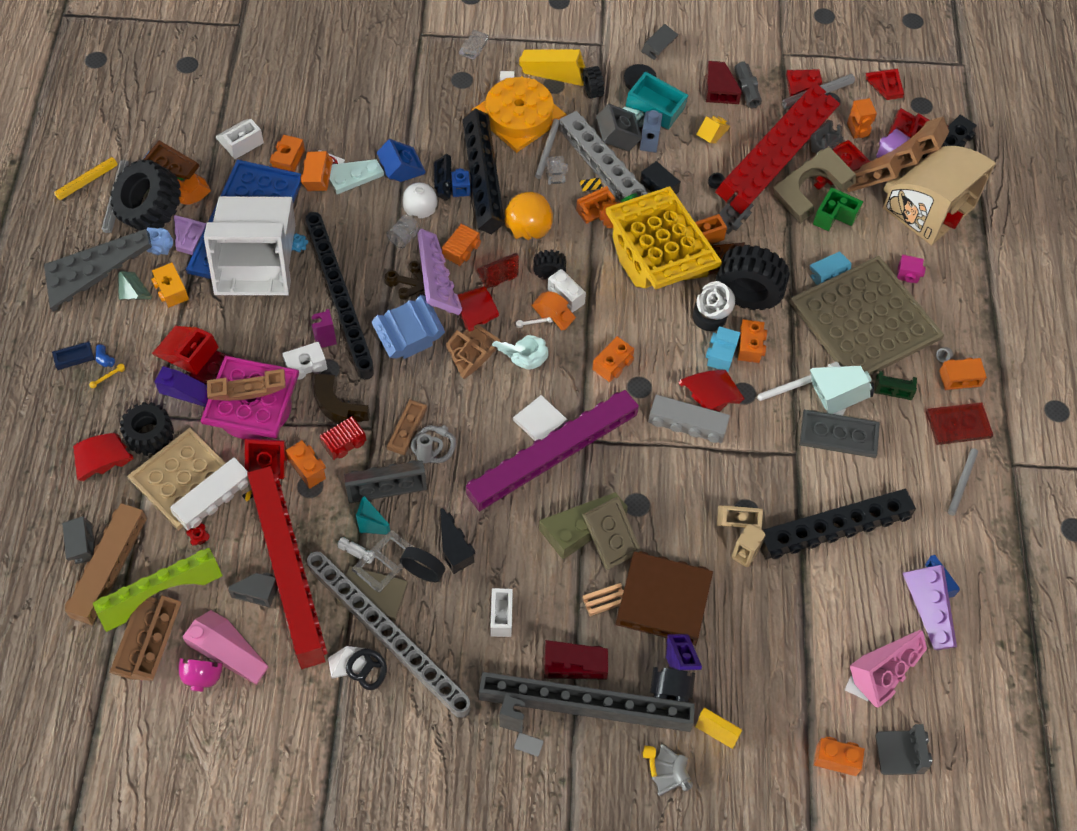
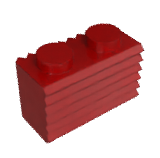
M353 416L320 435L322 446L333 460L345 457L348 451L353 448H360L367 441L365 432Z

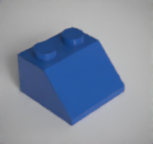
M388 139L376 152L380 163L386 171V176L391 180L394 179L402 182L426 173L414 147Z

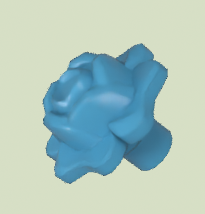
M297 233L294 234L292 250L296 252L306 250V245L308 244L306 237Z

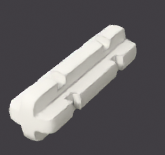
M341 537L338 541V548L343 551L347 550V553L359 559L363 558V561L368 564L372 563L375 558V554L372 551H366V548L352 541L349 542L344 537Z

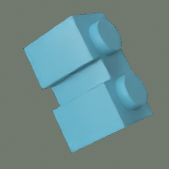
M719 326L717 333L713 332L710 343L713 346L712 348L708 347L705 358H708L707 366L729 372L741 332Z

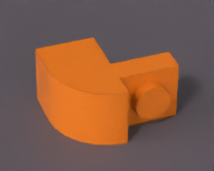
M195 173L189 180L186 179L184 182L178 179L181 187L179 188L181 190V197H179L181 204L189 205L196 203L211 192L206 180Z
M555 292L541 293L531 305L542 319L551 317L561 331L566 330L576 318L567 307L568 301Z

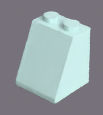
M861 366L810 369L812 385L826 412L829 414H834L870 398V390L872 389L870 384L871 377L867 371H863Z

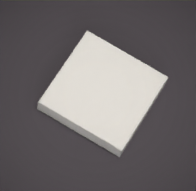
M542 395L513 417V421L534 441L544 439L551 431L559 430L567 423V419Z

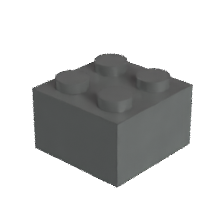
M608 103L596 116L602 140L606 144L630 151L642 139L635 113Z

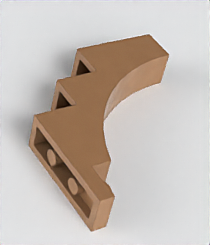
M944 117L927 121L921 130L908 141L889 153L862 165L859 170L853 171L856 174V183L849 187L847 191L851 192L896 179L901 169L917 165L924 154L940 150L949 133Z

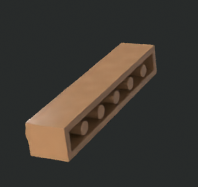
M120 503L118 509L113 512L112 521L104 529L101 542L95 546L91 561L85 565L81 580L77 581L72 597L65 604L64 611L69 618L93 626L97 618L93 602L103 596H108L147 520L143 510Z

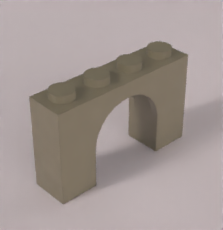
M829 146L826 149L820 150L811 160H806L800 168L790 172L788 177L778 181L773 187L774 196L800 224L814 214V205L800 191V186L806 179L813 176L825 177L841 192H844L856 183V174Z

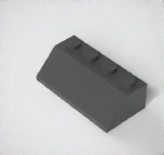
M412 460L404 464H390L387 467H372L368 470H355L344 474L349 504L360 502L364 496L368 500L427 490L423 461Z

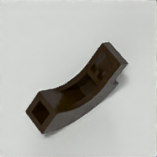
M316 374L314 388L317 403L322 413L328 419L337 424L351 416L357 422L369 421L370 412L368 405L344 403L335 396L337 388L335 375Z

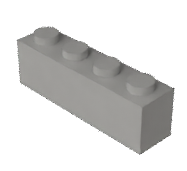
M656 395L648 423L656 427L669 428L674 432H683L692 437L708 439L713 443H722L730 415Z

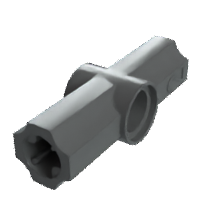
M745 61L739 62L735 65L734 71L741 93H743L748 107L751 109L757 108L762 102L758 91L757 78L752 75L749 64L745 63Z

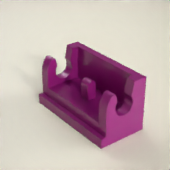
M326 309L325 312L312 315V320L322 319L321 322L312 324L315 342H319L321 348L336 345V336L330 310Z

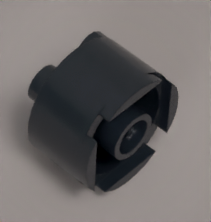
M653 667L650 693L653 694L654 698L667 699L668 696L674 697V701L688 703L689 699L693 698L696 673L692 672L690 676H687L688 671L663 668L661 672H658V667Z

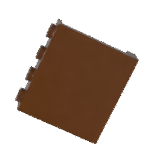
M634 551L616 625L667 638V635L688 634L692 644L696 646L713 571L703 566L695 567L683 561L675 562L663 556L655 557L643 551Z

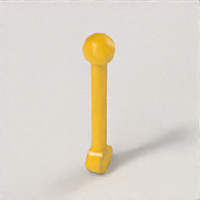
M118 364L115 370L96 381H91L89 386L96 388L97 384L118 371L123 372L125 370L124 364Z

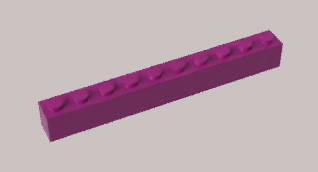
M626 390L620 393L616 392L607 401H602L592 410L583 412L579 418L574 421H568L564 427L551 431L544 439L536 440L529 448L522 449L514 457L503 460L496 468H490L481 477L470 480L466 485V495L480 512L637 416L639 405Z

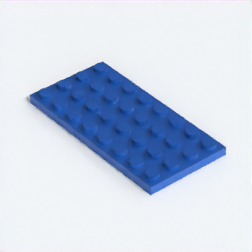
M237 159L220 196L292 197L294 203L302 185V174ZM217 204L208 222H213ZM204 230L186 271L187 274L211 279L204 241Z

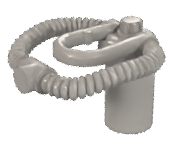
M428 425L422 428L411 441L413 453L417 456L418 461H423V464L443 463L451 458L456 448L455 436L448 432V428L444 425L439 427ZM432 430L449 438L451 443L446 455L435 458L442 451L443 442L437 437L425 434L427 431ZM433 441L439 444L435 451H432Z

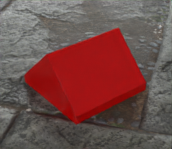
M245 438V469L251 472L271 466L273 473L277 472L278 478L284 479L288 460L285 451L287 450L285 440Z

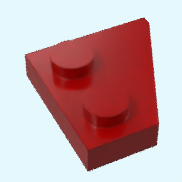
M898 68L866 73V80L886 100L904 97Z

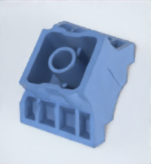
M420 295L415 301L409 300L402 306L392 310L389 309L384 316L377 315L372 321L389 358L395 359L401 356L403 359H406L433 346V341L439 339L445 333L433 306L427 304L426 296Z

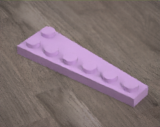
M420 229L417 236L426 302L433 307L459 315L462 307L458 295L453 292L454 284L453 281L449 280L450 272L444 266L446 261L437 235Z

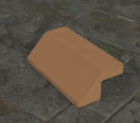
M161 595L160 600L149 597L141 603L131 614L109 673L128 679L153 681L181 601Z

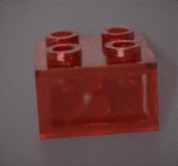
M517 253L477 269V275L486 289L496 287L507 280H513L519 275V255Z

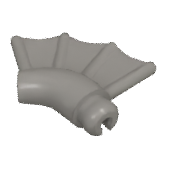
M661 744L660 753L655 758L657 776L652 777V780L658 786L657 794L661 796L678 786H681L684 791L690 790L693 787V783L690 781L691 778L686 770L688 758L683 755H677L667 746Z

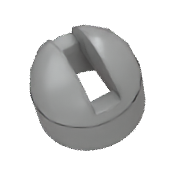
M943 347L937 351L936 357L938 361L944 363V361L952 359L953 351L948 347Z

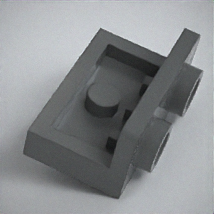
M734 196L719 212L727 226V234L732 230L737 231L743 224L741 222L742 218L746 220L751 215L750 209L754 206L752 203L742 214H739L730 206V203L735 198Z

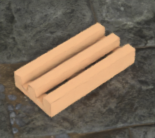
M621 583L582 596L589 616L620 606L624 592ZM607 595V596H605V597H602V598H599V599H596V600H593V601L588 602L589 600H592V599H595V598H598V597ZM621 597L620 600L591 609V606Z

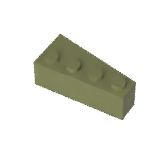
M615 492L541 519L539 531L559 556L565 559L593 540L582 514L619 496ZM619 497L621 504L624 508V511L627 514L628 506Z

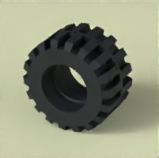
M142 402V405L136 404L134 405L135 408H129L127 410L128 413L123 414V420L120 421V431L130 450H135L136 454L139 455L141 453L144 456H148L149 453L155 455L156 451L162 450L164 446L169 444V440H173L174 428L167 411L158 404L156 406L153 402H150V404ZM146 425H156L155 428L148 433H138L139 430Z

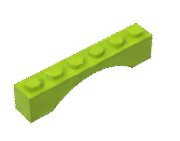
M210 548L198 551L186 559H181L167 568H162L148 577L141 578L127 587H122L108 596L99 598L93 602V606L105 631L108 632L126 623L141 603L159 591L185 584L205 585L223 575Z

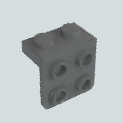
M915 724L910 731H879L876 733L880 772L883 775L924 774L932 765V755L928 753L927 748L929 736L927 731L924 730V724Z

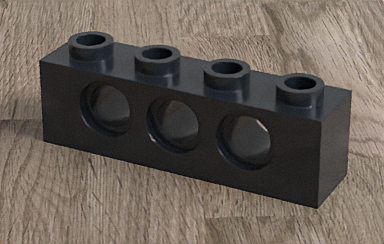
M960 114L948 126L949 133L941 147H965L966 142L971 141L976 135L974 131L977 125ZM930 153L924 154L922 158L927 157Z

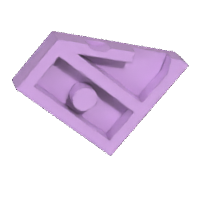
M175 215L176 250L193 255L207 223Z

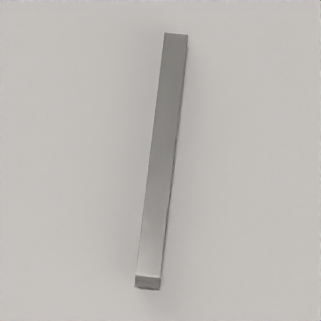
M321 552L311 553L307 558V564L311 573L456 717L462 718L467 716L471 709L468 696ZM316 561L322 562L320 566H313ZM329 575H336L333 580L326 579ZM344 588L350 589L347 594H341L340 592ZM357 602L364 603L361 608H355L354 605ZM371 616L379 617L375 622L368 621ZM385 630L393 631L390 636L382 635ZM398 645H407L404 651L397 650ZM415 658L422 660L419 665L411 664V661ZM432 672L437 675L433 680L426 679L428 673ZM444 687H449L451 692L444 695L440 690ZM458 702L466 703V707L461 710L457 709L455 705Z

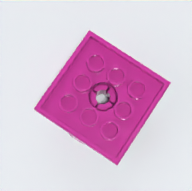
M225 356L216 379L227 378L228 381L265 376V371L284 369L286 387L275 393L252 399L231 401L208 399L201 423L223 428L228 434L240 439H260L264 437L277 439L280 428L285 424L291 412V396L299 376V370Z

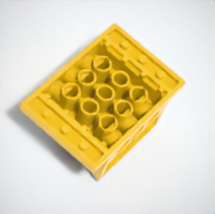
M670 186L606 208V214L614 225L613 241L619 262L635 287L648 288L653 286L656 290L682 280L708 277L709 270L718 268L722 264L721 259Z

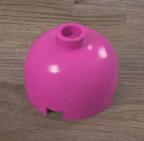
M180 658V680L184 684L191 686V691L203 692L204 688L212 687L218 682L222 673L223 663H218V666L214 667L215 662L188 659L186 664L185 659Z

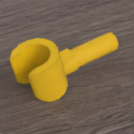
M645 745L643 758L650 759L651 776L656 777V748Z

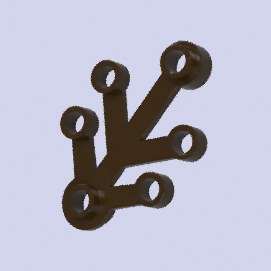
M412 261L409 264L410 272L414 273L417 279L400 276L394 270H389L385 274V284L387 286L395 287L399 283L414 286L410 289L402 287L398 290V296L401 300H406L415 294L416 299L420 295L426 296L425 292H422L425 290L419 262Z

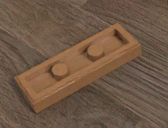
M409 399L389 440L387 450L406 455L411 441L426 413L427 405Z

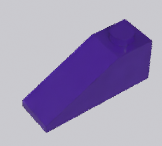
M162 366L154 381L160 394L206 407L208 402L206 384L181 371Z
M667 635L666 659L669 666L678 670H702V665L689 635Z

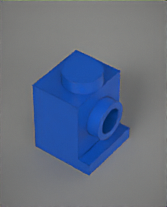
M457 169L455 172H451L453 197L470 196L469 171Z

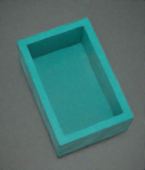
M645 71L628 92L626 107L643 111L644 114L646 111L651 110L662 113L661 126L669 130L685 109L689 95Z

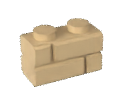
M719 506L717 526L746 528L748 524L762 528L763 509Z
M748 524L736 542L732 558L745 567L751 565L763 543L765 533L760 527Z

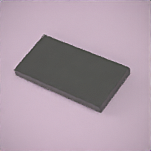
M804 409L799 445L876 458L878 454L880 422Z

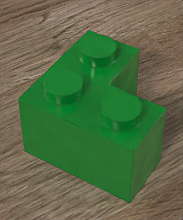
M831 187L816 212L813 225L827 231L831 229L835 220L853 226L864 201Z

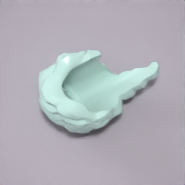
M526 335L522 340H518L515 345L498 341L492 343V346L497 347L498 351L508 355L515 365L527 370L541 366L548 358V347L545 346V340L536 336Z

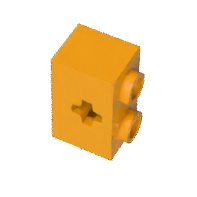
M173 262L152 270L154 278H151L155 289H160L158 292L161 302H166L168 308L189 300L186 289Z

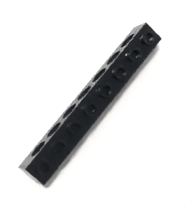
M475 108L463 119L477 227L479 230L492 235L505 224L489 116L487 113Z
M905 488L763 529L765 537L761 550L765 560L770 558L778 559L790 552L791 554H796L804 548L809 547L813 549L821 543H833L839 538L845 536L850 538L862 531L867 533L879 526L888 527L896 521H908L912 518L916 508ZM852 518L857 519L859 522L853 521ZM834 523L840 525V528L834 526ZM815 529H820L823 533H819ZM796 534H801L804 538H799ZM778 540H784L786 544H782Z

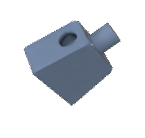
M655 110L645 112L640 144L641 151L657 153L662 113H658ZM648 133L654 134L652 139L647 138Z

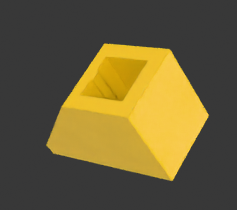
M706 116L696 135L709 143H716L728 131L730 126L726 124L727 120L720 116Z

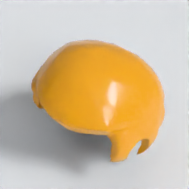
M524 192L516 195L510 200L504 212L505 226L511 229L515 239L524 237L526 240L531 238L540 239L549 232L553 223V212L550 204L543 195L536 192Z

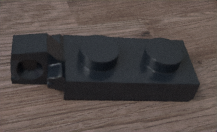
M448 154L434 162V189L437 190L438 197L444 199V201L451 197L449 189L451 188V156Z

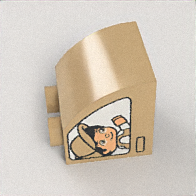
M941 147L940 150L931 152L927 157L921 158L917 165L907 167L906 174L903 177L898 175L896 179L889 180L886 183L884 191L888 196L883 209L930 245H933L951 229V227L943 224L948 212L954 214L959 211L964 214L963 219L976 207L996 162L977 151L965 147Z

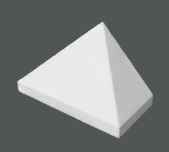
M346 646L328 657L331 678L347 676L346 664L349 658L355 652L364 648ZM364 656L359 657L352 666L354 673H359L367 663Z

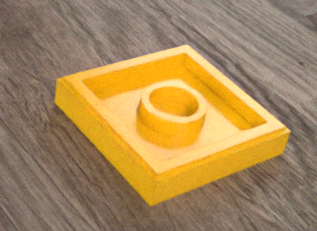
M703 708L695 726L731 749L734 748L742 732L741 728L707 708Z

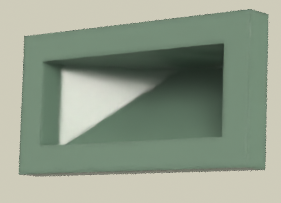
M119 272V300L152 298V295L135 272Z

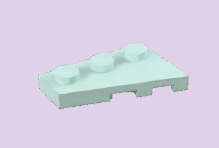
M377 159L333 164L329 182L336 194H340L384 176V171Z

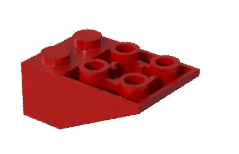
M174 326L152 354L197 375L219 346L211 333L198 327Z

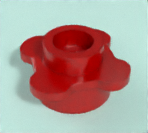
M204 524L186 531L187 536L191 539V545H201L209 540L210 535L206 533Z

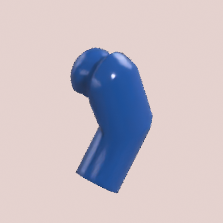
M104 345L96 346V362L104 367H113L115 359L106 354V347Z

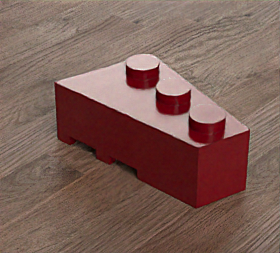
M545 640L544 679L607 680L608 648Z

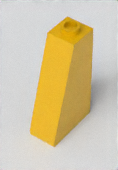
M580 49L524 50L519 58V65L522 67L524 74L584 86L583 69L586 67Z

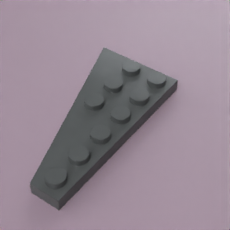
M147 229L44 264L50 309L53 312L59 309L58 306L65 301H71L74 299L72 296L78 292L86 291L108 276L107 273L116 268L118 270L121 268L122 263L128 259H134L151 248L150 235Z

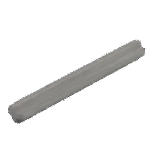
M849 74L822 84L820 87L827 94L853 84L855 77L853 74ZM806 91L783 99L782 106L784 109L792 107Z
M121 160L119 162L114 182L117 181L119 173H122L126 166H130L129 161ZM111 195L102 225L104 233L112 232L116 215H114L112 210L113 207L111 206Z

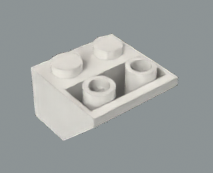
M252 119L243 120L216 135V139L234 159L264 143L261 129Z

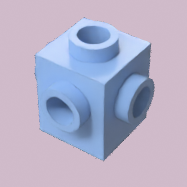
M147 227L152 245L147 252L155 255H168L170 248L173 246V238L168 230Z

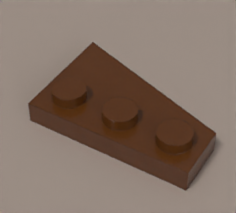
M160 140L144 158L145 160H152L172 171L176 177L188 180L200 167L196 161Z

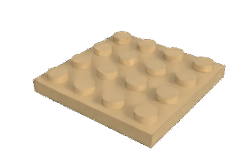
M189 428L127 477L179 531L184 526L172 514L170 507L226 463Z

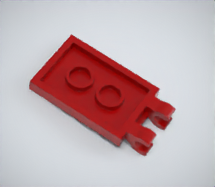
M850 140L837 145L833 149L852 171L859 170L862 165L871 162ZM818 176L816 178L817 183L813 186L820 190L827 183L830 186L834 184L829 179Z

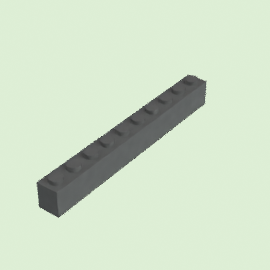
M482 672L479 688L480 701L503 704L507 693L510 694V697L522 700L527 708L691 732L693 727L694 703Z

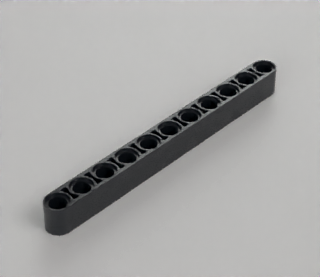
M310 212L306 215L307 230L359 378L364 380L370 379L374 375L373 361L323 219L318 212Z

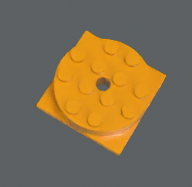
M523 76L506 78L490 89L486 100L475 107L488 114L491 131L516 153L548 132L554 119L560 120L567 116L565 112L553 103L550 91L543 84L535 79Z

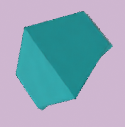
M364 496L360 501L356 514L359 533L388 535L391 532L389 523Z

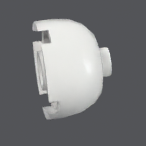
M418 182L408 186L403 194L402 203L404 211L409 216L414 215L418 216V218H425L436 211L435 208L437 207L438 200L435 190L431 186Z
M719 281L710 282L702 288L703 292L697 297L698 310L706 317L715 320L727 317L735 306L733 291Z

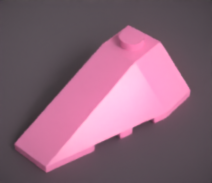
M212 610L196 618L183 635L187 646L217 663H223L224 667L256 685L269 668L230 621Z
M918 630L865 654L850 665L854 684L875 707L879 708L892 698L896 692L894 690L896 685L906 679L904 674L910 666L914 667L927 650L923 631Z

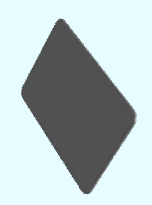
M519 733L514 749L538 757L543 740Z

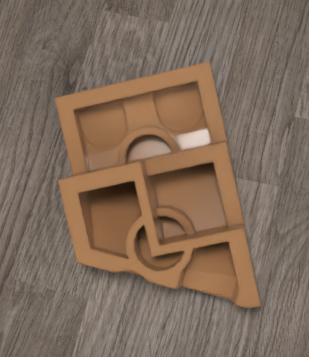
M478 324L470 332L467 329L463 333L456 330L446 343L447 349L463 379L476 371L495 352L497 347L492 346L493 342L498 341L502 343L500 339Z

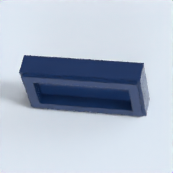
M90 341L52 352L57 370L95 360Z

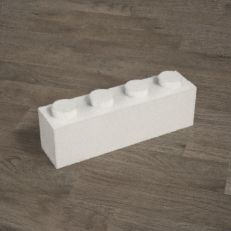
M233 457L170 507L172 514L187 531L191 528H196L201 524L203 518L214 514L218 510V506L223 502H229L238 490H244L250 484L248 471Z

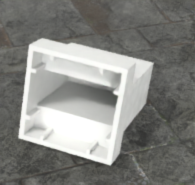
M219 196L213 222H207L204 233L214 295H289L291 283L289 264L295 232L292 197Z

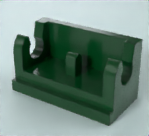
M879 370V374L877 373L874 393L912 400L917 391V377H913L911 381L883 376V371Z

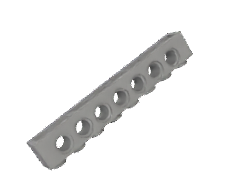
M575 111L560 119L559 131L620 202L631 194L637 193L638 197L648 194L644 185L636 180L632 172H629L624 162L616 157L612 149H609L602 138L596 134L595 129L586 122L584 116Z

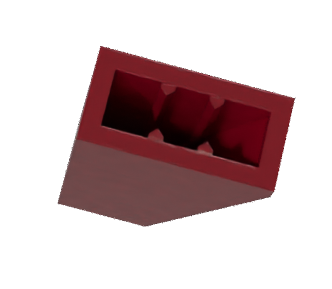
M708 61L706 71V102L739 104L741 89L726 63Z

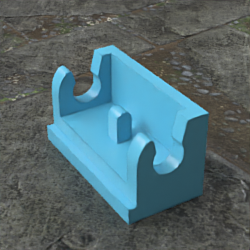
M839 251L811 264L810 270L814 274L810 275V277L819 285L850 270L851 262Z

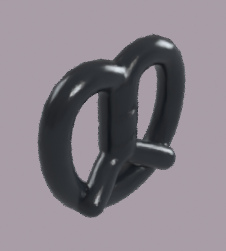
M364 648L358 650L349 658L346 664V673L351 679L359 681L364 689L375 690L383 683L386 677L387 664L382 655L377 651ZM364 656L367 663L359 674H355L352 666L359 657ZM370 656L374 657L378 662L373 661ZM373 667L381 668L380 675L373 684L365 681Z

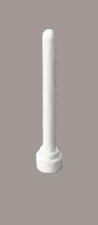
M838 362L828 365V367H841ZM811 375L762 392L757 395V399L762 401L812 383Z

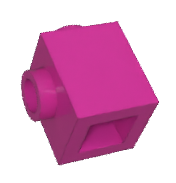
M902 255L896 277L909 283H918L920 277H924L925 274L924 259Z

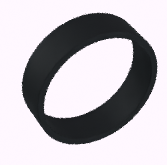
M407 547L400 558L401 565L407 571L428 582H439L445 572V566L439 559L416 547ZM416 561H418V562H420V563L426 565V566L429 567L430 569H428V568H426V567L420 565V564L417 563Z

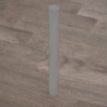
M558 119L553 120L535 177L538 179L542 178L560 123Z
M977 449L970 450L948 509L949 515L954 516L956 514L978 454Z

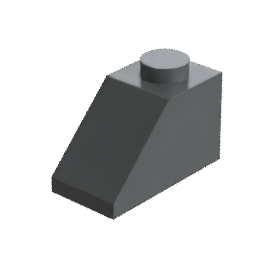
M255 573L229 586L228 591L231 598L270 608L278 586L276 578L272 574Z

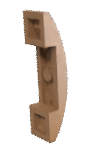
M285 370L265 371V376L228 381L227 378L207 380V397L212 400L231 401L258 398L275 393L286 387Z

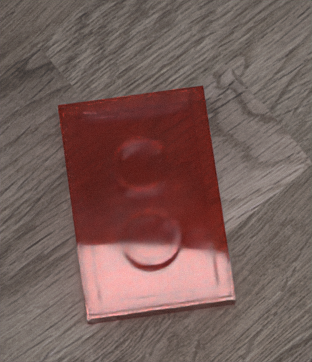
M982 402L931 408L926 411L936 445L991 439L993 437Z

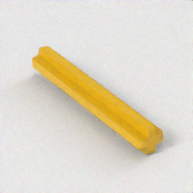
M110 157L54 192L55 196L59 200L66 198L118 165L117 161Z

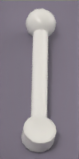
M551 317L524 322L518 320L516 321V327L522 328L523 325L547 321L551 323L553 320Z

